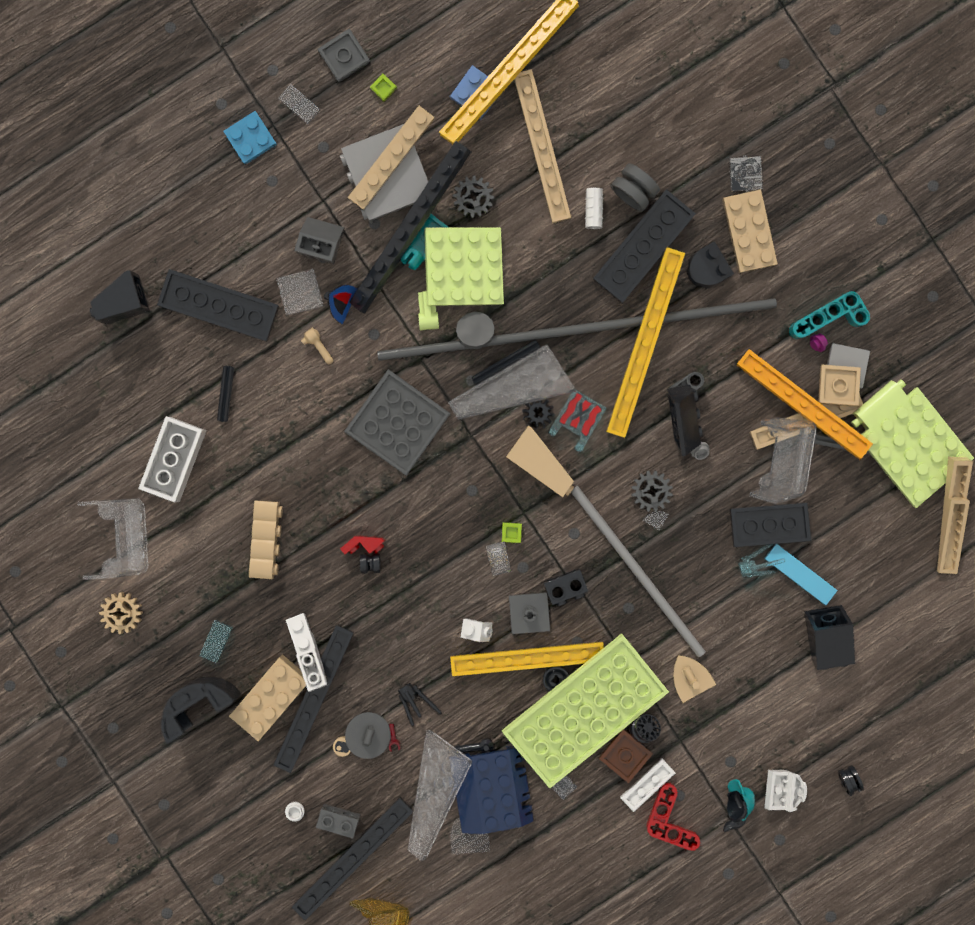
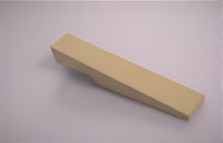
M948 456L937 567L938 573L957 574L970 503L967 499L973 465V461L967 457Z

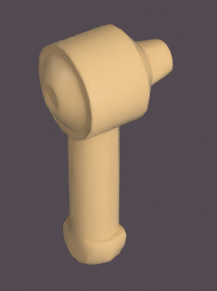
M313 327L306 331L304 338L301 340L304 345L308 343L314 344L325 362L332 364L334 360L320 341V333Z

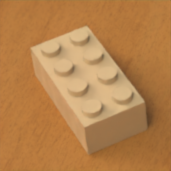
M282 654L229 717L259 741L306 686L302 671Z

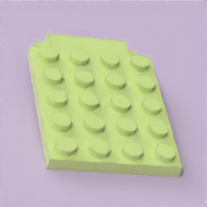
M891 380L853 413L856 419L851 424L855 428L859 425L865 428L866 431L861 435L873 443L868 452L910 504L917 508L946 483L948 456L967 457L970 460H973L974 457L918 387L906 395L902 390L906 386L905 382L900 380L896 383Z

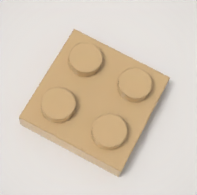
M821 365L818 402L827 405L859 406L861 367Z

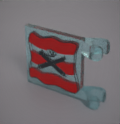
M573 389L548 434L555 436L560 427L563 426L581 437L575 446V450L581 452L607 408Z

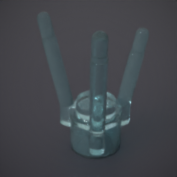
M769 544L743 557V562L738 564L742 576L749 578L776 574L775 570L757 571V569L783 563L785 559L756 565L754 560L750 561V559L773 545Z

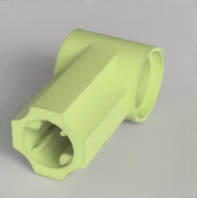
M427 291L419 292L420 330L439 329L436 306H427Z

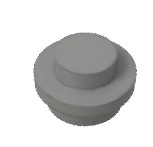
M701 442L698 447L691 451V455L698 460L705 459L709 455V445L706 442Z

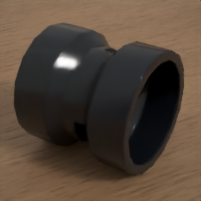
M360 554L361 574L368 573L369 571L374 573L381 572L380 554H373L372 556Z

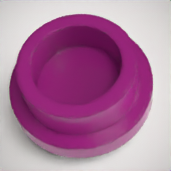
M821 333L813 334L810 337V345L815 351L822 352L828 346L827 339Z

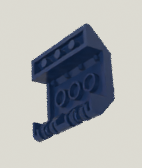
M513 745L506 746L507 749L472 756L469 753L450 756L462 833L487 834L519 828L534 821L533 812H529L532 810V805L521 806V802L530 798V793H526L529 791L527 774H523L526 772V767L515 768V764L522 762L524 757L520 755Z

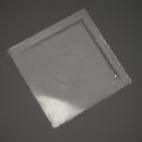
M314 269L277 278L286 316L324 306Z

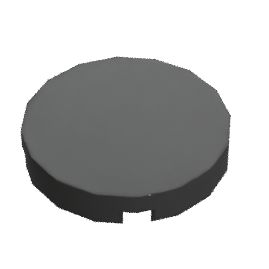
M471 312L460 318L456 328L457 337L461 344L469 349H480L485 345L487 346L492 341L495 331L493 321L488 315L481 312Z

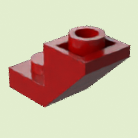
M356 535L341 547L340 550L344 554L348 552L353 554L360 548L358 544L361 543L369 554L373 551L377 553L384 547L382 543L386 540L383 537Z

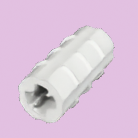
M602 188L586 189L585 228L587 229L602 228L604 199Z

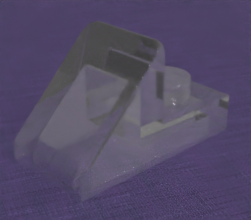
M505 542L487 545L486 550L493 576L511 572Z

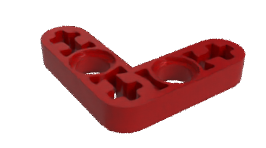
M666 782L659 788L647 821V831L654 838L687 850H696L700 846L699 836L691 830L668 822L678 792L674 784ZM671 787L673 794L668 795L667 800L670 802L668 804L664 801L666 797L664 790H668ZM659 805L667 807L665 814L660 815L657 813L656 810ZM658 823V827L664 830V836H662L663 833L660 830L653 832L651 825L655 826ZM675 829L678 831L679 834L676 839L668 837L670 830ZM682 833H684L685 838L691 839V837H694L696 842L689 845L687 840L682 839Z

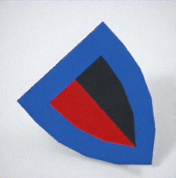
M348 284L338 286L331 292L328 291L324 294V299L328 300L329 311L332 317L341 324H343L351 307L349 302L358 290Z

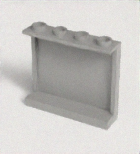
M403 125L341 148L343 154L340 155L344 166L348 165L350 172L347 173L351 184L355 183V186L358 185ZM415 146L409 151L365 210L361 209L364 219H368L370 224L373 223L372 220L414 205L427 185L428 180Z

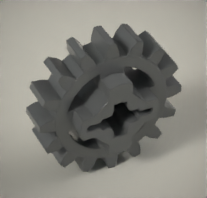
M473 176L472 180L465 177L466 182L459 181L460 188H454L457 194H453V198L457 199L454 202V206H460L457 211H464V217L471 214V219H474L475 214H477L481 218V212L487 214V207L492 208L493 206L489 202L494 200V196L490 195L493 193V188L488 189L489 182L483 184L482 177L479 181L476 180L475 176ZM473 185H477V186L481 187L482 189L479 190V189L475 188ZM466 188V194L461 197L462 191ZM470 194L477 196L476 201L469 199ZM486 197V201L484 205L481 207L480 202L482 199H485ZM465 205H469L473 207V209H468L465 207Z
M646 471V476L640 473V480H633L636 486H631L635 490L631 496H636L637 498L634 503L640 502L639 508L642 509L646 506V511L648 512L651 510V507H653L655 512H657L658 506L664 509L663 503H670L667 497L673 496L672 493H669V489H672L673 486L667 485L670 480H664L663 473L657 476V471H654L652 475L650 471ZM653 478L659 480L662 485L658 486L655 484ZM645 481L646 485L643 489L639 490L640 485ZM650 486L660 489L653 493L654 496L644 493L650 490ZM664 492L662 499L658 502L659 495ZM641 497H647L650 504L644 502Z

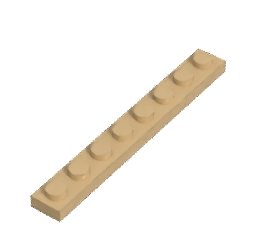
M532 69L520 72L514 81L553 224L571 219L534 75Z

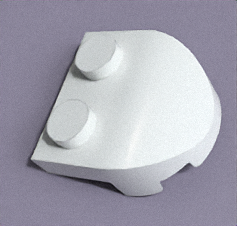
M768 770L764 808L768 810H786L788 812L797 810L796 807L800 802H804L806 799V783L803 782L800 775L787 770Z

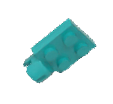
M430 214L401 258L404 264L408 262L410 269H418L422 262L425 261L424 229L449 228L432 214Z

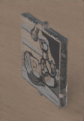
M744 155L743 157L729 158L731 192L745 191L747 193L749 191L763 190L761 156L747 157V155Z

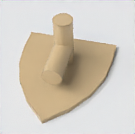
M677 656L673 678L676 691L682 703L716 685L710 673L699 662L689 657Z

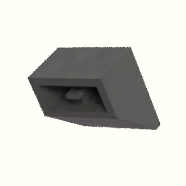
M307 217L300 230L294 251L302 256L335 264L344 227Z

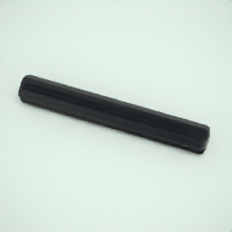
M534 340L472 376V381L478 386L540 350L539 343Z

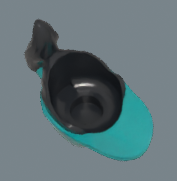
M733 779L728 783L727 812L730 820L725 823L724 832L741 828L746 822V817L751 814L755 806L753 791L747 787H742L737 779Z

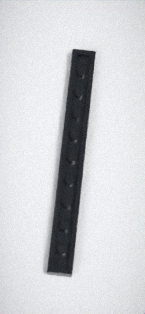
M454 142L349 303L360 312L366 313L470 156L472 151L459 142Z

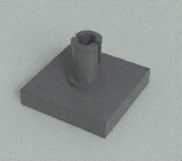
M547 592L509 595L512 634L550 631Z

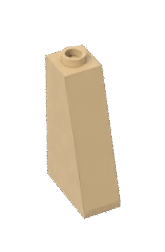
M528 426L506 457L561 497L564 495L568 496L574 488L572 485L574 481L536 432Z

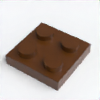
M623 729L598 758L629 783L653 753L643 744L635 741L632 735Z

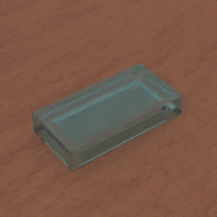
M214 620L199 656L218 663L233 627Z

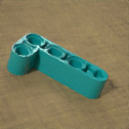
M848 292L793 323L789 328V333L792 338L801 339L842 315H845L851 326L860 327L869 322L870 314L860 296L856 292ZM847 296L853 299L852 306L846 303ZM830 306L836 308L837 313L835 316L830 314ZM856 313L862 315L863 320L861 323L857 322L855 318ZM814 315L819 317V325L813 323L812 318ZM807 325V328L797 333L798 327Z

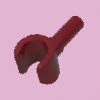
M394 723L389 724L391 734L390 752H392V744H396L398 751L400 750V741L396 738Z

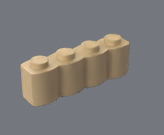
M259 500L254 502L249 578L273 579L275 575H278L279 565L276 564V556H279L280 545L277 544V537L281 536V525H278V520L282 518L283 506H280V502Z

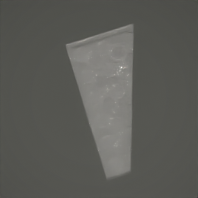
M545 345L450 400L448 403L457 419L460 420L576 392L549 346Z
M426 730L408 843V851L420 861L426 860L473 762L431 730Z

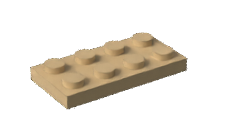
M761 190L723 198L739 273L777 265Z

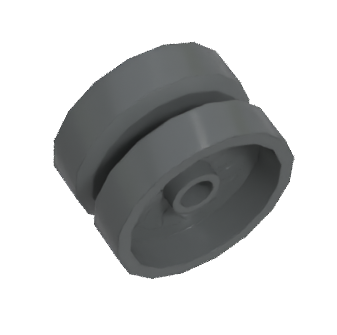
M628 163L621 172L622 177H616L610 187L627 205L639 212H643L649 205L648 198L653 199L660 191V188L647 173L637 166Z

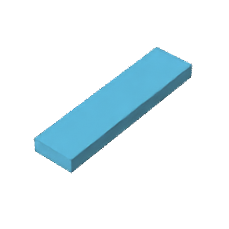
M774 544L764 558L824 605H827L837 592V589L778 544Z

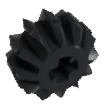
M532 397L531 402L533 405H530L528 402L525 403V406L530 409H522L523 413H528L527 416L523 417V420L530 418L531 420L527 425L531 426L535 422V429H538V423H541V427L545 428L544 420L551 424L552 421L547 416L554 417V413H548V410L554 408L553 405L546 407L549 400L546 399L542 404V397L538 398V403ZM535 408L537 410L539 408L542 409L541 413L543 416L541 418L540 416L538 418L534 417L535 412L533 410Z

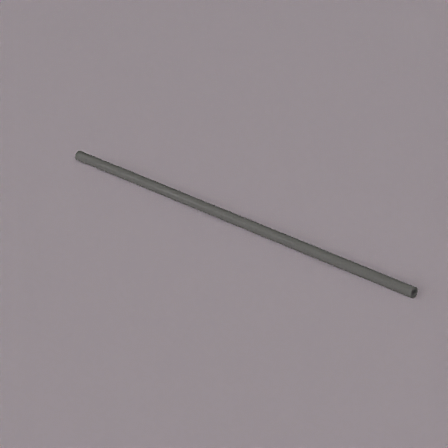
M773 298L668 312L665 314L663 323L771 309L777 307V302ZM643 316L496 335L487 346L641 326ZM460 340L377 351L378 360L381 361L469 348L463 346Z

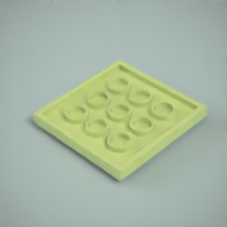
M501 228L424 229L427 306L504 304Z

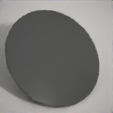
M371 712L355 716L349 722L345 731V741L349 750L354 755L364 759H371L381 755L387 749L391 739L390 727L387 721L380 715Z

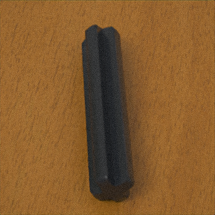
M223 366L217 421L219 422L228 421L234 367Z

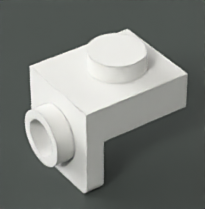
M468 618L463 619L461 638L478 642L490 641L493 632L491 622H481Z

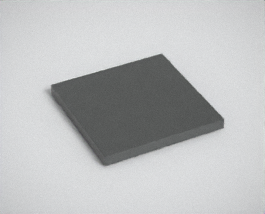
M388 369L344 432L407 476L451 413Z

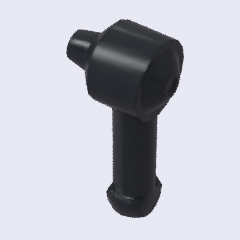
M484 738L480 743L456 745L454 752L456 754L473 751L488 753L493 751L494 743L490 738Z

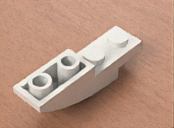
M302 613L287 619L286 623L297 652L296 657L308 692L327 685L319 650L306 615Z

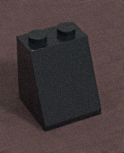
M131 270L125 271L90 302L92 318L103 324H110L150 312L140 276Z
M839 605L804 611L811 657L816 669L827 670L829 668L846 667L855 664L854 627L843 606Z

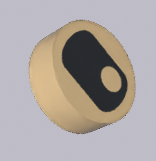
M345 736L338 737L333 744L335 754L342 757L347 756L351 752L347 747Z

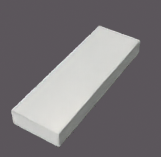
M661 758L620 798L635 812L675 774V771Z

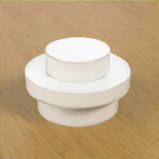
M291 802L285 809L286 817L294 822L301 820L305 813L303 805L299 802Z

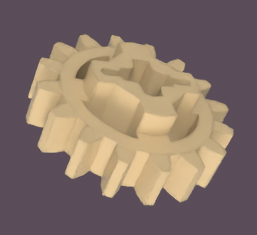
M120 592L118 596L116 593L111 594V598H105L107 604H101L104 611L99 612V614L104 615V618L100 621H106L107 624L104 628L111 627V633H114L116 630H118L119 634H122L124 630L126 633L131 632V628L135 629L137 627L135 622H141L138 615L143 614V612L138 611V608L142 605H136L137 598L131 599L130 593L124 596V592ZM115 601H117V603H115V607L113 609H110L111 605ZM121 610V612L128 613V614H125V615L122 616L121 614L114 613V612H117V611ZM132 617L131 621L126 625L127 619Z

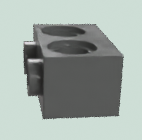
M323 804L316 828L353 838L360 814Z

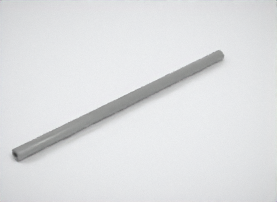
M578 485L575 486L571 491L573 496L697 657L705 654L706 651Z

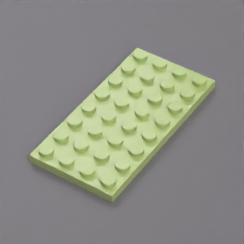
M621 633L506 726L502 732L546 785L551 788L663 698L669 691Z

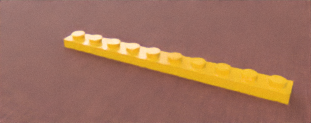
M556 0L440 130V136L452 145L455 141L459 142L579 7L576 0Z
M668 247L665 249L606 432L624 438L626 436L685 256L683 252Z

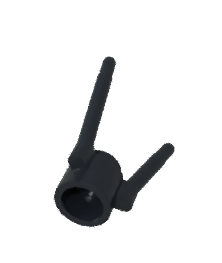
M409 683L398 690L399 698L402 701L412 727L414 722L407 705L408 702H410L419 718L422 717L413 701L417 697L415 693L438 714H442V711L419 690L417 685L412 686Z

